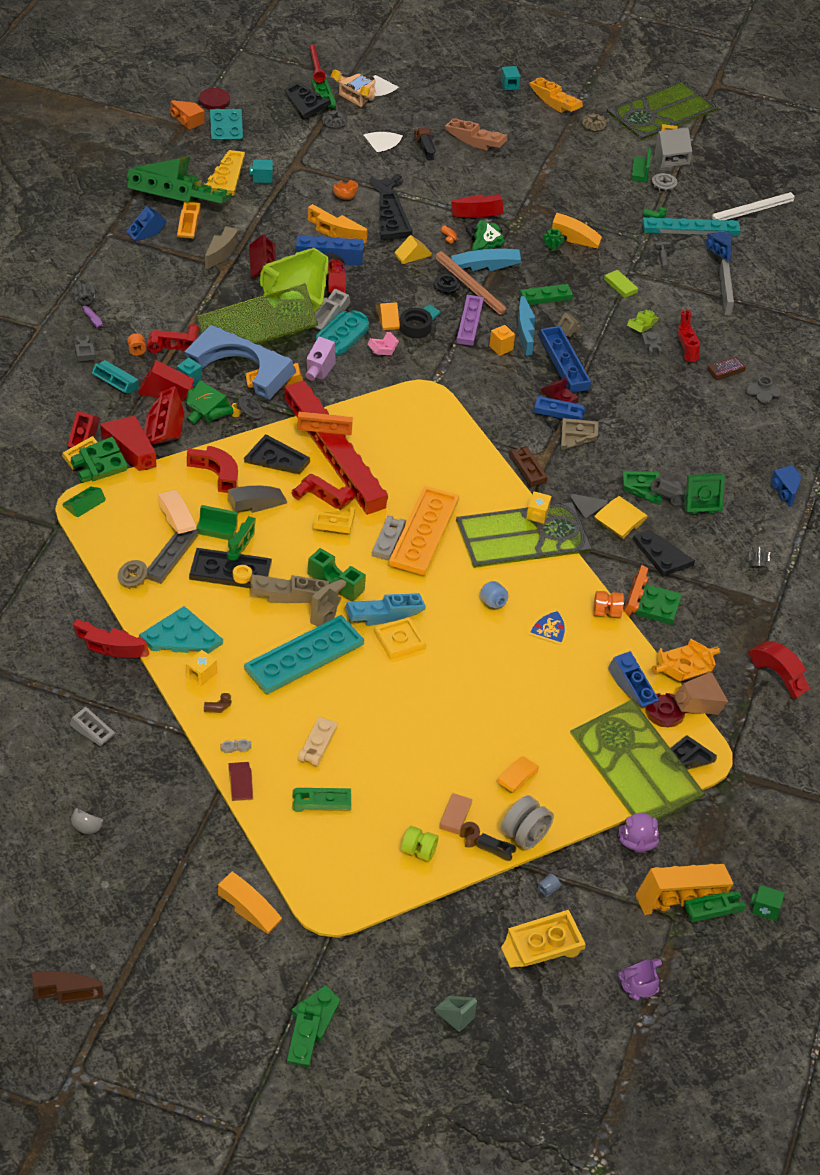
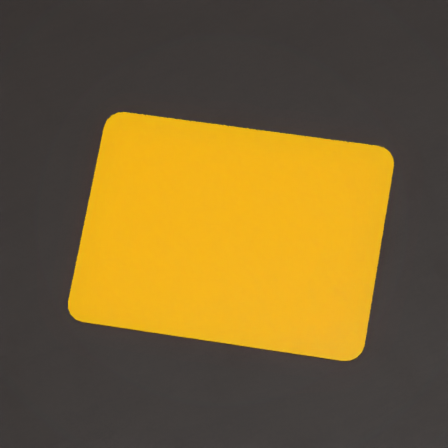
M406 381L324 407V409L328 410L329 415L353 417L352 435H345L349 443H352L356 453L360 454L364 464L370 468L374 478L378 479L380 486L388 494L386 509L366 515L354 498L339 511L345 512L349 511V507H355L350 534L314 529L313 521L317 511H330L336 508L311 492H307L299 500L295 499L291 493L309 474L320 477L337 489L346 486L308 432L297 430L298 418L296 416L192 448L207 450V446H213L231 455L238 466V487L262 485L280 488L287 504L252 513L250 508L237 512L236 533H238L241 524L246 521L248 516L256 518L255 534L242 554L272 558L269 577L290 580L292 575L313 578L308 575V558L319 548H322L335 556L336 566L342 572L352 566L366 574L365 591L354 601L383 600L386 594L420 593L426 608L409 617L426 642V648L390 659L374 633L375 627L384 624L367 626L365 620L351 621L345 606L347 602L352 600L338 593L341 600L337 607L335 618L342 615L364 638V645L266 694L244 670V664L316 628L317 626L310 623L311 602H268V596L251 594V588L189 580L196 548L224 552L229 550L228 540L198 534V537L162 584L145 578L144 583H139L137 587L131 586L128 588L127 586H122L118 580V571L122 565L131 560H140L148 568L176 532L167 522L166 514L160 509L158 494L176 490L185 502L196 527L200 519L201 505L234 511L228 501V493L218 492L219 476L215 472L208 469L187 467V450L157 459V467L138 471L135 467L128 468L127 471L109 477L78 484L66 490L57 501L55 512L60 526L123 630L137 638L140 633L185 606L223 638V644L209 653L217 659V673L202 686L186 677V663L200 651L188 650V653L172 652V649L151 651L148 648L150 654L147 657L139 658L292 914L305 929L320 936L340 938L357 933L625 823L626 818L631 817V814L571 735V732L630 702L636 705L669 749L688 735L717 755L716 762L686 770L701 791L715 786L724 780L732 768V751L725 738L705 713L686 712L685 718L679 725L669 728L660 727L648 719L646 707L641 708L617 685L608 667L615 656L631 651L655 694L661 693L660 695L670 693L675 695L682 687L680 681L663 672L654 674L652 672V666L659 664L657 659L658 653L625 612L622 613L621 618L610 617L609 614L605 616L594 615L595 592L606 591L609 595L610 592L577 551L487 564H473L456 517L528 508L532 493L454 394L445 386L433 381ZM267 434L310 457V463L300 474L245 463L244 457ZM90 486L101 488L106 499L103 503L79 517L74 516L62 505L65 501ZM427 486L459 495V501L425 576L389 566L388 560L373 557L372 550L385 524L387 515L393 516L397 520L404 519L407 523L423 487ZM521 512L461 519L468 539L537 530V527L532 522L523 518ZM532 533L470 542L477 562L536 554L535 546L539 541L540 534ZM545 538L541 551L543 553L558 551L556 544L559 541ZM565 540L560 545V548L565 550L574 548L569 540ZM129 572L131 576H134V577L137 576L136 573L134 574V573ZM490 581L499 582L508 591L509 595L506 604L495 610L489 608L480 598L482 587ZM559 609L567 622L568 634L564 645L526 634L533 621L549 611ZM222 693H229L231 695L232 703L223 712H204V702H217L221 699ZM624 713L609 717L621 719L637 729H643L645 726L636 714ZM318 717L337 722L338 727L317 767L311 765V762L298 761V756ZM598 724L593 726L583 739V744L591 753L598 751L599 742L595 733ZM649 729L642 733L634 731L635 744L653 745L658 742ZM242 739L251 741V749L248 751H234L231 753L221 751L220 744H223L224 741H232L233 743L234 740L239 741ZM618 741V742H615V743H616V744H620V743H624L625 741ZM662 746L654 750L635 749L630 751L670 804L697 793L681 771L674 772L660 762L661 756L666 752ZM602 747L600 755L593 757L604 770L610 766L616 753ZM624 754L621 756L615 769L609 772L607 776L635 814H647L664 807L665 804L628 755ZM524 756L538 765L539 769L536 774L526 779L523 787L515 792H511L499 784L497 779L511 764ZM249 762L252 770L253 800L232 801L228 763ZM295 788H351V810L304 809L301 812H296L292 808L294 801L292 791ZM452 793L472 799V804L464 823L474 822L480 828V835L484 833L516 846L517 850L512 853L511 861H505L497 855L477 847L478 843L474 847H465L467 837L462 838L460 834L439 828ZM526 795H531L539 802L540 807L545 806L554 814L553 823L546 835L537 845L529 850H524L516 843L515 839L509 838L501 830L502 822L508 811L518 800ZM409 826L422 829L423 834L430 832L439 836L435 853L429 862L418 858L416 853L409 855L401 852V845Z

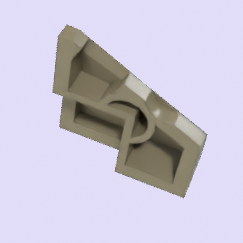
M338 580L330 583L312 596L311 624L318 627L335 618L337 607L341 600L338 592L346 586V581Z

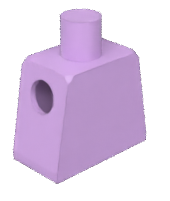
M320 336L318 337L307 357V373L305 374L307 379L314 381L315 378L322 380L328 375L336 364L335 342Z

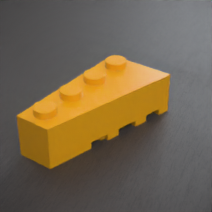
M724 864L651 868L636 893V898L644 915L652 914V910L658 908L661 911L670 910V906L681 904L684 907L686 900L722 892L728 893L734 883Z

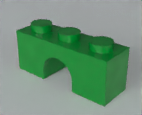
M319 548L308 558V575L315 579L329 581V584L338 580L346 581V586L338 593L354 601L365 591L366 574L352 566L342 572L336 566L335 556Z

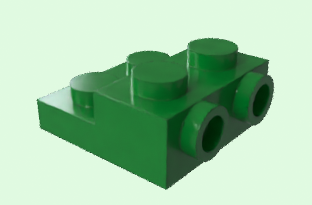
M687 475V487L684 490V509L691 514H697L701 511L708 513L723 511L725 475Z

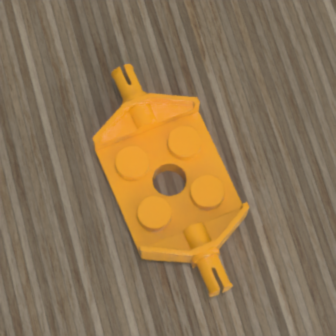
M690 639L688 645L670 651L662 652L663 649L660 648L657 654L659 664L652 666V672L654 674L663 672L678 681H684L712 672L716 665L713 656L720 654V648L716 646L709 649Z

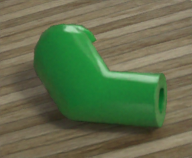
M659 207L658 211L645 208L643 216L648 218H664L667 215V208Z

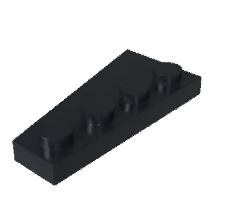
M396 191L380 193L381 240L404 238L412 235L413 230Z

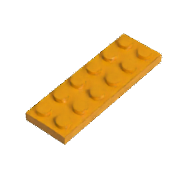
M427 486L423 487L389 559V566L425 576L458 504L459 495Z

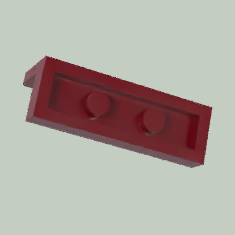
M264 234L249 245L252 278L258 276L266 264L276 261L275 243Z

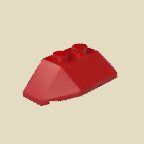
M175 386L160 392L158 399L147 414L144 432L151 444L167 443L180 438L185 412Z

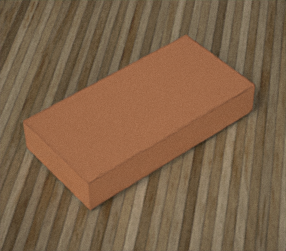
M452 793L439 828L460 834L461 827L471 807L472 799Z

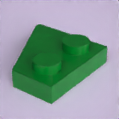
M623 471L622 482L624 491L661 505V495L651 490L653 480L659 477V472Z
M326 985L304 1000L308 1005H323L316 1037L319 1043L323 1040L324 1033L327 1027L330 1026L333 1015L340 1005V999ZM299 1004L295 1006L291 1011V1014L296 1019L298 1015ZM306 1014L305 1019L313 1020V1015Z

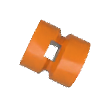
M596 591L594 615L605 616L609 614L610 617L621 618L624 594L612 592L609 595L606 591Z

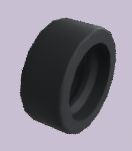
M409 308L400 315L399 329L405 336L423 338L431 332L432 316L428 311L421 308ZM415 320L423 322L424 324L419 326L411 325L408 323V321Z

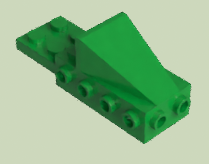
M189 156L130 168L127 173V188L185 202H192L200 198L224 203L231 200L232 193H228L223 188L215 190L211 189L212 186L202 184L201 186L202 180L197 179L196 175L188 174L187 176Z

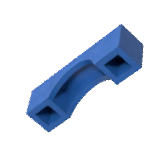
M297 235L296 253L316 248L323 254L332 253L338 255L343 259L345 265L362 266L364 240Z

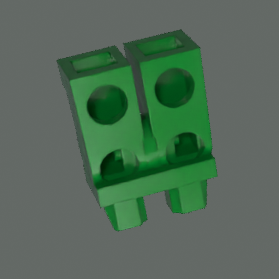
M113 437L89 445L86 448H80L79 454L72 456L70 461L74 469L83 467L84 470L78 471V478L81 483L91 480L93 482L127 471L128 467Z

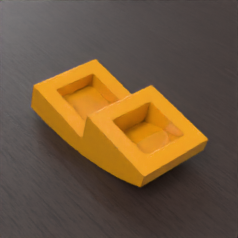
M522 756L500 775L497 782L511 792H515L524 786L526 779L537 773L539 766Z

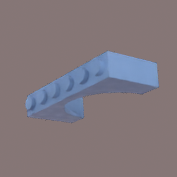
M210 325L185 350L186 358H191L202 365V369L217 359L229 356H241L255 361L260 366L257 376L252 381L255 393L269 400L295 373L293 361L289 357H284L275 351H270L261 345L254 344L247 339L240 338L213 325Z

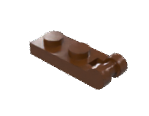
M527 446L521 447L520 450L514 449L509 451L510 459L515 462L530 487L547 483V475Z

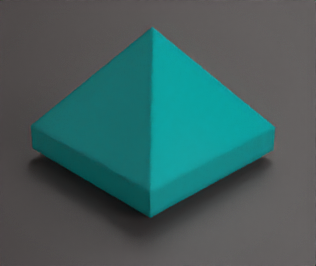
M430 304L422 308L431 314L432 321L441 313V311Z

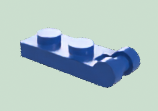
M538 396L534 413L558 418L583 420L585 407L580 404Z

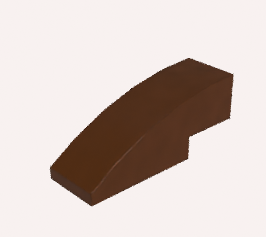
M62 971L32 972L35 1000L57 997L58 1004L103 998L102 982L91 977Z

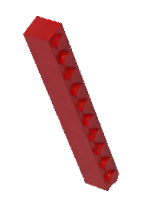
M305 381L285 386L284 400L297 418L298 412L329 415L328 410L324 409L320 399L316 398L312 388L308 387ZM307 431L343 483L352 490L356 501L366 515L386 509L387 491L382 489L378 479L374 478L370 468L364 464L362 457L356 453L352 443L348 442L345 435Z

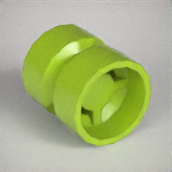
M409 826L401 845V852L409 855L416 853L418 858L429 862L435 853L439 836L430 832L423 834L422 829Z

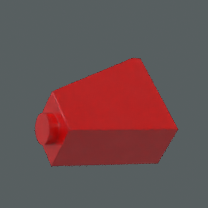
M155 360L143 379L138 394L158 398L160 392L175 386L180 400L184 401L188 390L194 388L192 386L194 379Z

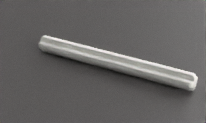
M789 192L714 213L712 220H729L793 202L795 196Z

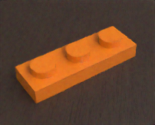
M298 412L297 430L352 435L353 417Z
M641 565L634 576L623 608V612L628 616L632 612L636 613L640 604L637 600L641 599L644 592L642 586L646 585L649 578L646 576L648 568Z

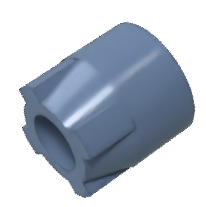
M549 874L538 883V890L545 897H548L561 887L560 881L553 874Z

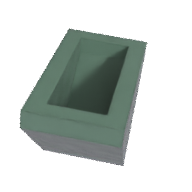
M448 996L434 1010L460 1032L475 1018L477 1000L473 997Z

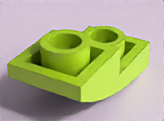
M650 310L640 311L636 318L629 319L627 326L642 333L650 329L659 320V317L655 316V313Z

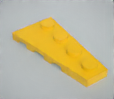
M229 150L221 160L220 166L216 167L214 174L210 175L205 185L212 186L211 189L215 190L217 188L226 189L228 193H232L231 196H234L245 152Z

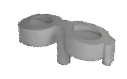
M246 739L234 740V743L232 741H224L223 744H220L221 751L225 753L234 751L245 752L251 749V741Z

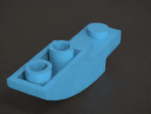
M420 593L386 594L383 600L350 601L346 603L345 608L351 621L365 620L366 625L369 626L407 618L425 610L426 605Z

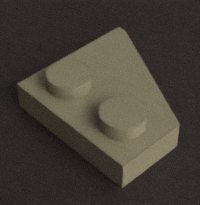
M563 418L561 450L597 440V421Z

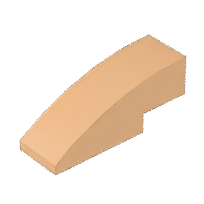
M176 490L158 494L160 509L166 514L167 522L178 534L196 530L195 522L185 502Z

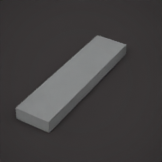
M722 259L720 280L725 315H731L734 298L729 261Z

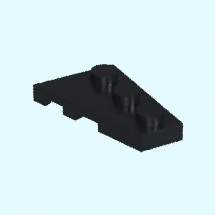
M650 529L635 534L633 537V541L662 577L694 566L695 560Z

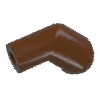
M222 693L219 701L204 702V712H223L232 703L231 695L229 693Z

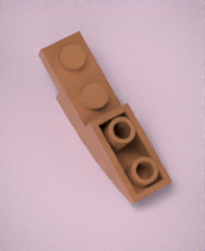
M455 118L445 125V129L464 143L487 151L491 146L500 148L507 141L506 134L480 129V124L473 123L472 121H463Z

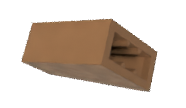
M711 672L684 683L674 696L682 712L718 715L728 703L726 696Z

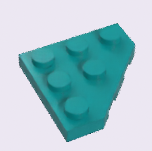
M185 606L139 634V637L146 641L147 647L151 651L172 649V652L188 653V650H203L209 654L223 644V638Z

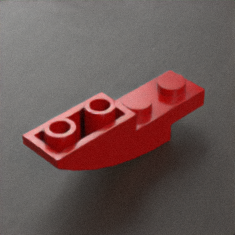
M78 619L72 624L76 636L84 639L87 648L96 653L121 658L147 657L150 654L144 639L136 638L125 630L120 631L113 628L109 633L105 629L96 628L91 623Z

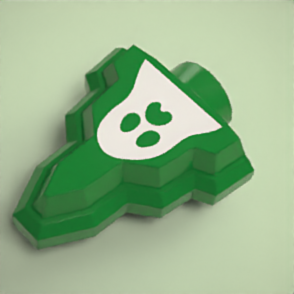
M480 220L475 227L477 230L474 235L476 240L473 243L472 251L493 249L496 246L500 247L505 242L504 236L500 233V227L496 223L489 224L486 221Z

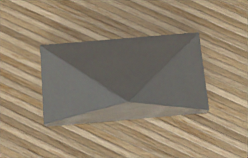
M571 494L572 500L585 519L607 505L608 500Z

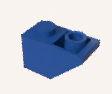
M146 206L126 232L137 242L157 235L167 221L159 212Z
M793 465L774 470L771 479L772 487L789 507L793 506L802 478Z

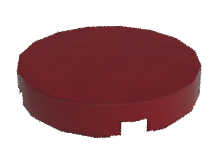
M208 88L200 93L199 103L202 107H207L208 110L225 109V106L230 104V95L220 88Z
M661 693L656 694L659 701L646 706L648 719L660 727L669 728L679 725L685 718L686 712L680 710L674 698L675 695L670 693L660 695Z

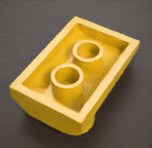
M566 910L508 928V934L501 949L509 967L512 968L525 967L561 956L576 957L581 950L585 949L586 944L570 911Z

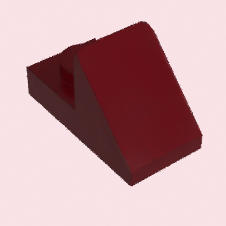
M567 377L555 380L541 388V392L551 399L577 403L579 398L566 388Z
M249 762L228 763L232 801L253 800L252 770Z

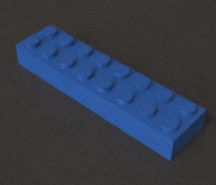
M561 326L540 329L539 338L561 378L567 377V389L573 393L590 390L591 380Z

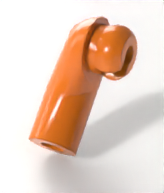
M446 225L441 228V233L448 236L445 239L446 242L453 244L457 240L456 232Z

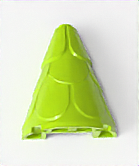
M311 248L266 264L260 275V285L265 292L263 295L266 298L306 285L314 312L317 311L324 302V289L328 274V256L316 248ZM297 292L284 294L280 297L284 301L301 300L307 303L306 299ZM277 297L267 300L273 308L283 304L277 301Z

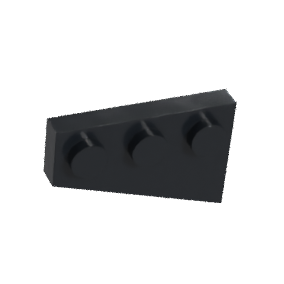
M299 82L284 89L286 95L304 119L331 105V101L328 98L324 99L319 93L310 91V88Z
M265 434L244 457V462L300 474L310 463V457Z

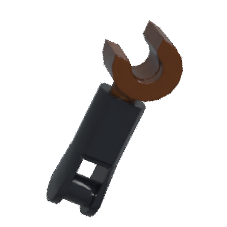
M430 127L414 129L415 139L420 141L426 159L434 160L436 149L430 136Z
M466 822L461 827L460 837H467L465 847H474L478 843L477 847L491 852L505 861L512 860V853L517 850L516 846L512 843L498 840L484 833L480 835V828L474 822Z

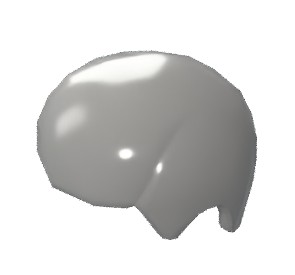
M76 808L71 816V823L80 833L91 835L101 829L103 819Z

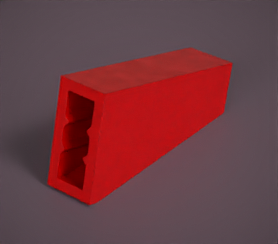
M136 416L100 423L102 440L113 437L124 459L138 471L157 467L156 452Z

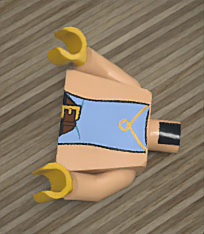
M333 70L331 77L340 83V96L360 107L368 100H374L376 93L374 89L376 80L374 77L366 78L361 74H356L345 78L340 71Z

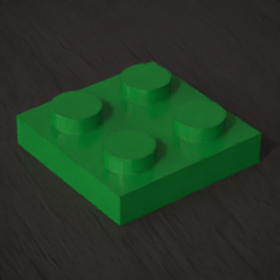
M646 584L636 615L673 625L682 594Z

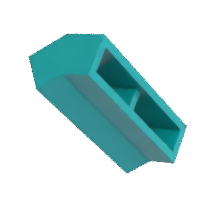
M104 360L100 364H95L92 374L124 393H132L138 388L137 378Z

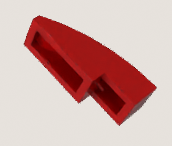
M480 194L451 200L452 215L456 217H486L504 214L503 199L500 194L486 197Z

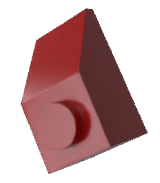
M77 411L67 446L74 447L86 439L94 437L100 417Z

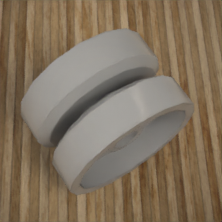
M526 795L518 800L508 811L502 822L501 830L509 838L515 839L516 843L524 850H529L537 845L546 835L553 823L554 814L545 806L540 807L539 802L531 795Z

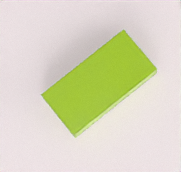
M616 270L604 276V280L624 298L638 293V287L620 271Z

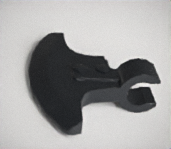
M395 174L392 179L384 178L378 180L374 177L369 178L371 185L380 193L391 192L393 187L400 186L403 182L400 180L402 176L399 174Z

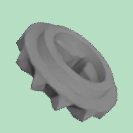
M660 173L652 178V184L654 188H659V191H672L676 189L677 179L670 174Z

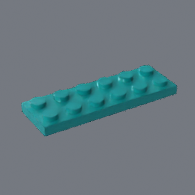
M340 615L245 663L244 670L268 694L364 645V638Z

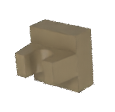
M564 313L557 326H561L563 332L568 337H571L573 333H578L581 328L578 325L579 322L569 313Z

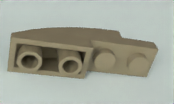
M252 574L250 579L251 594L268 596V602L306 603L311 602L312 596L328 585L329 581L294 575L291 576L290 580Z

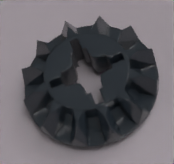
M442 274L434 279V287L437 291H441L442 294L445 292L448 294L451 292L456 293L460 289V280L454 275Z

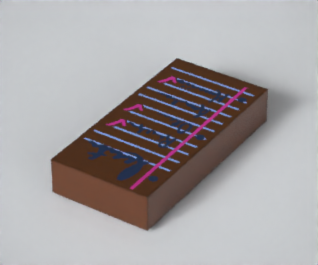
M735 356L708 365L707 370L716 380L744 372L746 366Z

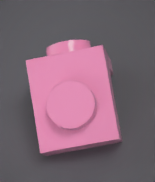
M387 332L383 340L370 338L368 346L376 355L392 356L399 341L391 332Z

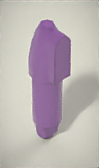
M83 306L84 313L91 319V323L96 328L103 326L100 317L89 307Z

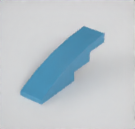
M484 249L451 256L452 260L462 269L471 267L472 271L486 267L489 268V271H494L522 263L519 249Z
M521 296L518 314V334L525 355H532L535 316L525 296Z

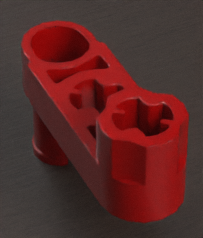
M682 310L680 313V324L678 325V339L684 349V359L689 362H696L700 356V341L694 329H692V325H690L692 312L686 310V314H684V310Z
M195 324L189 325L188 333L153 330L149 333L146 347L154 354L162 349L185 351L198 338L199 327Z
M309 474L305 477L301 484L291 492L297 500L307 492H311L339 510L355 498L354 493L349 487L345 486L337 489L314 474Z

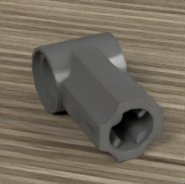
M656 477L653 480L651 486L653 492L670 499L673 505L679 506L684 504V487L681 482H671L662 477Z

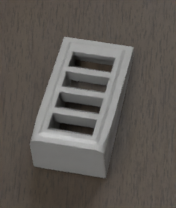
M84 707L73 716L70 722L72 728L99 746H102L115 735V732L87 707ZM98 728L99 731L94 733L93 731ZM104 732L106 735L100 738L99 735Z

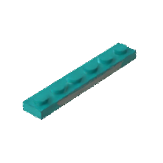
M643 217L642 221L644 233L707 235L708 233L726 231L732 234V236H740L741 232L739 221Z

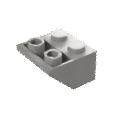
M688 127L659 131L654 158L660 168L690 164L692 147Z

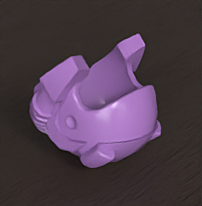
M637 813L626 818V824L621 825L618 832L620 843L637 853H645L656 848L659 844L658 820L646 813Z
M646 959L633 966L621 969L618 978L622 981V987L629 993L631 999L648 998L659 992V977L656 974V968L662 965L660 959Z

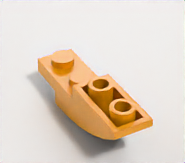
M537 78L535 81L530 82V87L546 104L560 113L567 110L572 112L583 107L581 100L562 92L561 86L554 82L547 81L544 78Z
M313 204L308 207V221L316 225L317 231L333 238L363 239L364 244L367 242V229L343 215L337 218Z

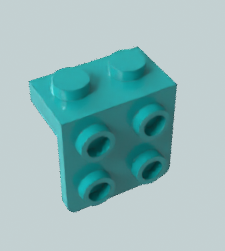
M210 109L209 120L212 140H242V109Z

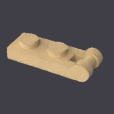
M318 717L303 749L300 750L298 761L311 762V765L318 767L337 730L338 723Z

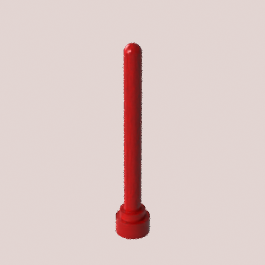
M310 45L315 68L313 77L316 82L321 83L326 79L325 71L320 67L315 45Z

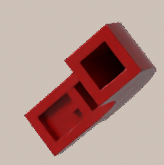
M207 446V450L188 448L187 467L208 469L215 472L219 476L218 492L228 493V489L238 487V466L231 455L213 446Z
M765 641L747 651L756 668L769 667L781 676L793 699L798 698L811 689L803 675V672L806 671L804 665L784 645L773 641Z

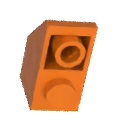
M171 101V115L190 130L205 124V110L196 103Z

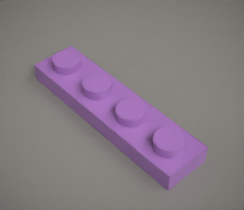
M467 295L457 336L458 344L474 346L484 297Z

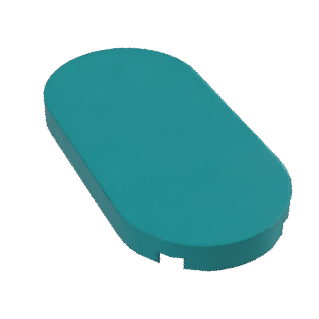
M351 310L348 313L343 311L316 335V340L320 336L335 342V355L343 354L368 331V318L359 311Z

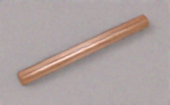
M443 251L436 254V259L477 296L484 297L483 301L499 315L506 313L507 308Z

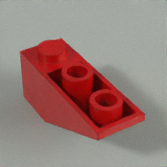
M340 260L328 262L327 284L329 293H332L334 289L345 293L346 271L344 263Z

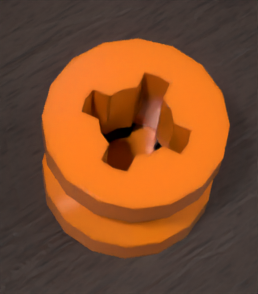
M135 333L128 337L127 343L130 354L139 356L145 353L146 344L143 335Z

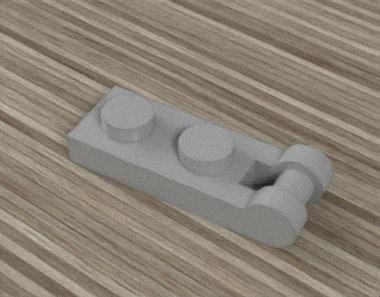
M387 515L385 524L372 550L373 557L389 561L405 528L406 520H397L393 516Z

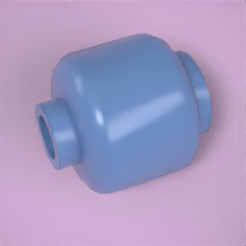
M496 581L486 583L480 592L481 600L494 610L503 607L509 597L508 591Z

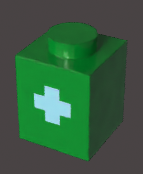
M760 885L758 893L753 892L750 904L754 905L752 914L777 921L785 892Z

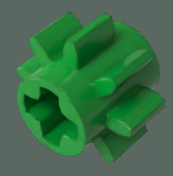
M558 229L547 230V234L543 236L545 246L550 249H556L560 247V244H563L564 237Z

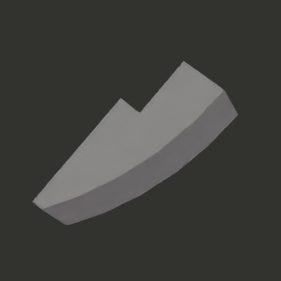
M334 289L328 299L324 298L322 305L314 312L318 326L313 328L321 331L339 313L345 311L351 303L349 295Z

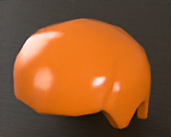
M341 180L338 184L333 185L332 190L339 199L351 200L356 196L359 185L352 180H349L347 184H343Z

